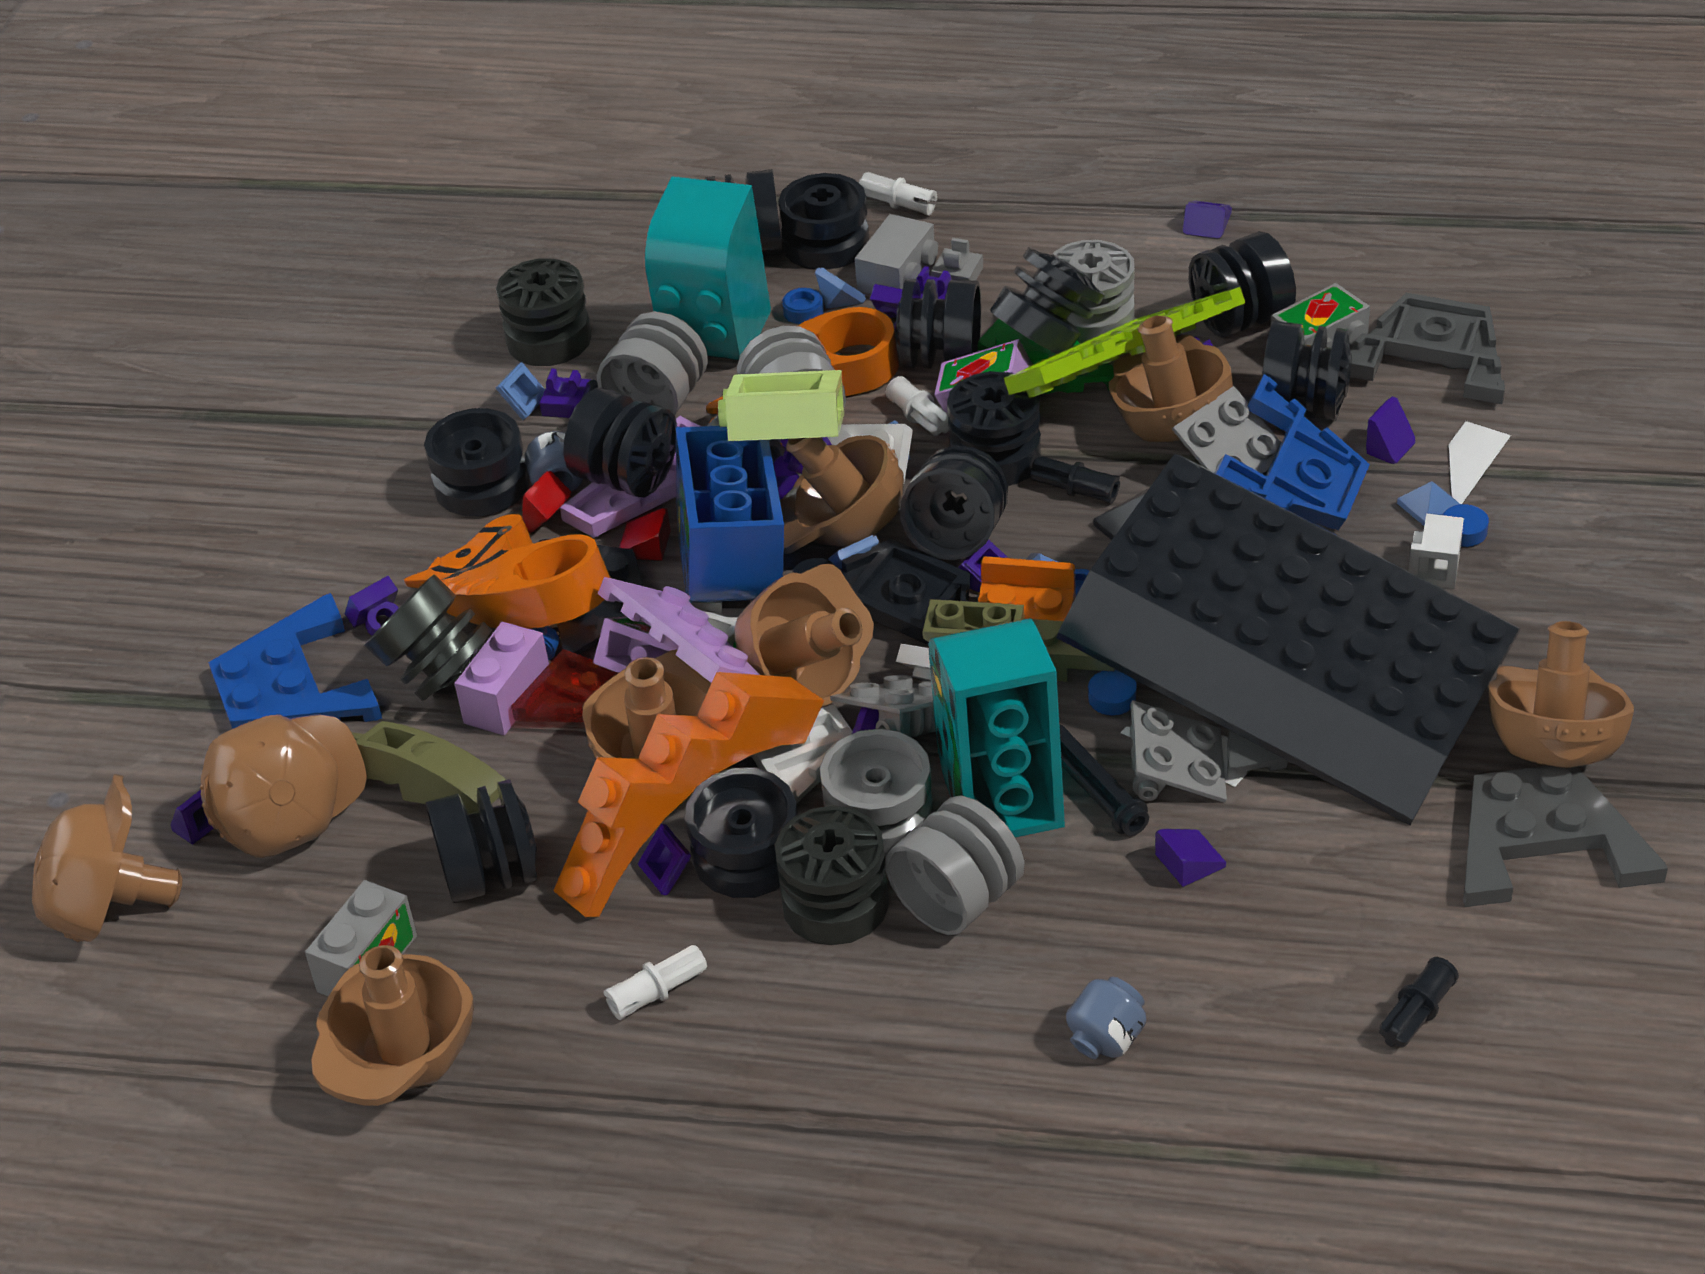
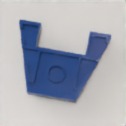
M1264 374L1248 403L1249 411L1286 432L1268 473L1265 476L1228 454H1225L1215 473L1315 524L1339 530L1349 515L1370 464L1328 427L1323 429V431L1319 430L1304 416L1306 408L1295 399L1288 403L1274 390L1278 384Z
M331 593L320 597L208 662L232 729L264 716L277 714L289 719L318 714L333 716L340 721L341 717L363 715L364 722L382 719L379 704L368 678L324 693H319L301 645L345 631L342 617Z

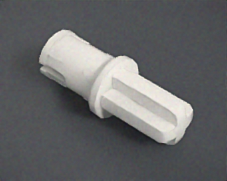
M866 172L859 182L864 187L867 197L888 202L890 207L894 209L901 206L929 216L935 208V205L923 202L921 199L937 201L936 191L907 184L904 178L900 177L897 180Z
M898 376L889 382L885 391L886 397L903 410L907 420L919 423L934 436L941 432L946 434L949 431L948 413L934 403V398L929 392L918 390L903 376Z
M691 945L656 965L647 962L643 964L642 971L623 982L605 989L606 1002L614 1016L618 1020H622L639 1008L657 999L661 1001L667 1000L669 997L668 991L699 975L707 968L706 960L696 945Z

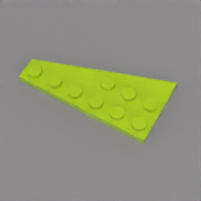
M1237 287L1145 315L1115 327L1005 377L1004 381L1008 393L1012 395L1026 390L1029 397H1034L1053 390L1054 386L1072 381L1078 375L1098 369L1099 365L1120 358V355L1130 353L1133 356L1143 353L1146 350L1141 333L1138 332V327L1146 319L1153 316L1170 317L1173 320L1172 328L1176 338V335L1197 328L1195 323L1244 304L1245 300L1241 288Z

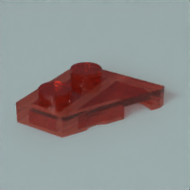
M563 649L511 705L513 718L519 722H584L582 716L584 703L603 684L617 675L618 672L593 663L594 660Z

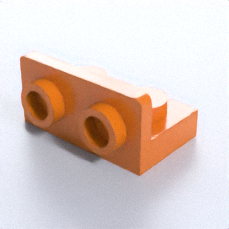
M987 556L982 558L981 587L978 602L1024 605L1025 619L1065 620L1076 597L1075 565L1073 563Z

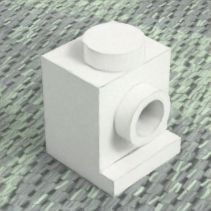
M1426 513L1424 531H1414L1410 551L1409 572L1441 588L1455 589L1464 518Z

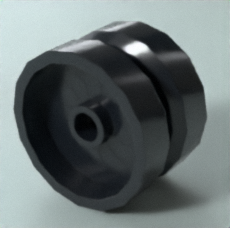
M819 173L794 180L782 190L778 203L785 256L794 264L807 269H821L822 267L825 270L842 268L855 262V257L869 241V227L866 220L867 200L864 187L855 179L842 174Z
M470 408L452 413L437 421L427 432L424 448L431 470L434 493L438 503L449 512L462 516H486L501 512L517 503L527 491L529 475L522 454L521 433L516 421L506 413L490 408Z
M731 768L713 774L695 788L686 804L685 822L687 834L691 842L690 850L693 865L699 879L711 890L732 898H756L780 888L775 844L781 829L798 815L796 799L787 783L774 773L758 768Z

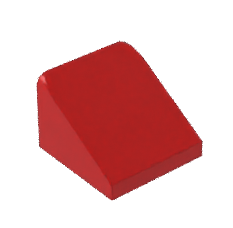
M550 470L546 471L523 496L522 519L529 533H532L546 522L570 497L571 491Z
M658 509L627 523L619 548L634 549L636 559L662 561L671 531L668 509Z

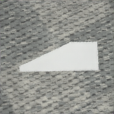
M1465 421L1448 444L1452 497L1460 504L1464 502L1511 435Z

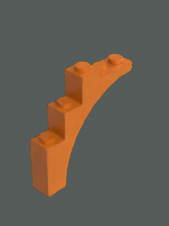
M716 672L697 716L657 714L638 759L597 757L578 800V803L587 809L588 812L553 891L583 916L599 917L616 883L638 850L664 819L689 797L698 785L713 774L719 773L753 754L782 745L804 744L824 700L792 677Z

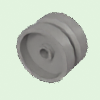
M884 729L858 731L838 740L825 753L820 766L824 807L839 806L852 808L870 817L881 830L885 856L892 847L914 828L922 827L923 822L933 813L931 769L928 754L916 740L901 732Z

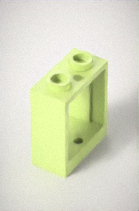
M842 370L734 375L729 388L723 389V400L718 401L719 426L727 427L728 441L838 437L844 417Z

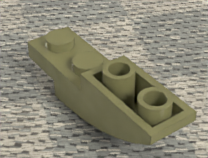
M930 599L923 628V639L929 642L931 638L1024 620V605ZM1032 619L1055 666L1057 681L1067 682L1069 669L1115 670L1057 639L1058 631L1064 621Z
M381 721L365 734L351 732L363 758L367 778L380 780L385 784L399 783L404 801L425 804V802L458 793L468 813L478 811L477 788L486 787L492 804L499 798L497 782L507 780L469 752L419 729Z

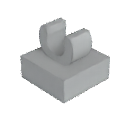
M952 238V249L945 248L931 270V276L939 278L945 270L949 271L951 280L976 281L983 269V255L969 252L968 240Z

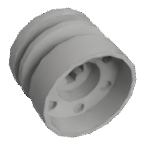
M1081 240L1066 244L1053 252V255L1085 273L1096 288L1105 294L1100 304L1083 296L1080 298L1079 302L1094 313L1091 319L1080 317L1073 313L1067 319L1081 333L1077 340L1079 343L1134 319V259L1126 249L1107 241Z
M656 311L640 314L631 321L626 331L619 338L618 344L610 350L600 364L596 375L598 388L630 396L633 401H645L654 406L669 409L675 416L685 402L688 393L694 389L696 383L705 372L708 364L707 351L699 335L686 322L671 314Z
M780 326L764 331L746 346L740 355L737 366V374L835 370L820 340L813 332L800 326ZM843 386V401H844V407H845L846 396H845V390H844V386Z
M961 795L950 797L936 812L927 817L922 827L914 828L891 848L886 855V872L897 896L918 920L937 932L946 935H956L963 932L987 909L990 902H996L1006 890H1009L1024 875V858L1019 843L1008 826L991 809L979 801Z

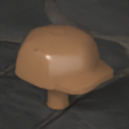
M1153 316L1140 324L1138 332L1141 333L1146 351L1133 356L1128 353L1115 360L1113 363L1114 377L1109 383V390L1116 407L1131 431L1144 441L1149 442L1180 441L1172 428L1206 404L1210 405L1218 396L1233 387L1231 367L1222 352L1214 346L1202 344L1191 335H1180L1175 338L1172 328L1173 320L1166 316Z
M871 435L854 436L843 440L835 446L827 445L821 437L788 439L786 451L793 454L803 466V470L794 487L780 500L784 520L785 554L793 553L810 542L846 548L871 535L874 536L896 515L901 505L904 475L898 466L899 459L895 450L891 449L890 445L884 440Z
M821 564L801 574L789 573L774 581L762 591L739 615L735 625L736 649L748 656L747 662L760 675L792 677L822 698L824 703L821 708H824L833 702L830 701V696L843 693L855 680L860 669V658L873 637L874 623L870 612L855 594L841 570L833 564Z
M1556 622L1548 627L1550 632L1547 658L1539 662L1538 670L1514 666H1501L1498 668L1496 679L1489 682V707L1493 725L1502 743L1511 754L1541 765L1571 768L1589 765L1611 757L1624 743L1630 729L1634 706L1623 689L1615 684L1605 682L1584 663L1586 637L1589 631L1576 622Z
M677 649L671 650L655 659L643 657L630 662L626 669L603 684L584 703L582 716L588 746L592 750L595 759L597 757L638 759L657 714L697 716L711 682L676 656Z
M278 714L264 716L227 731L212 741L205 755L201 774L202 807L208 818V823L215 830H218L221 838H224L244 853L254 857L276 856L317 838L326 831L332 818L341 813L359 797L365 788L367 778L365 764L350 729L336 717L320 714L292 719Z
M114 774L103 804H82L61 812L49 825L35 859L32 884V904L35 915L47 927L62 932L64 937L76 942H91L99 935L110 902L132 905L135 899L167 905L170 908L177 902L181 893L183 878L178 868L173 870L144 864L142 856L123 852L132 823V804L130 795L123 784L124 776Z
M388 945L373 947L366 951L361 957L359 964L353 965L342 975L319 1012L316 1022L319 1037L311 1058L315 1081L324 1092L333 1097L363 1106H379L394 1101L407 1089L437 1082L451 1067L470 1033L474 1003L473 995L468 985L454 970L434 958L411 954L402 955L397 948Z

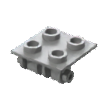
M1235 386L1218 396L1210 405L1206 404L1172 428L1204 468L1214 473L1225 454H1228L1263 474L1269 470L1281 445L1280 440L1259 416L1249 411L1248 402Z
M890 675L884 677V684L855 683L850 685L849 692L830 696V701L879 710V721L876 724V729L897 731L909 737H917L936 731L931 681L917 684L913 683L912 676Z
M1132 700L1130 737L1133 740V746L1131 748V765L1135 775H1137L1133 780V790L1139 798L1144 801H1152L1158 797V794L1165 785H1169L1225 803L1227 796L1221 728Z

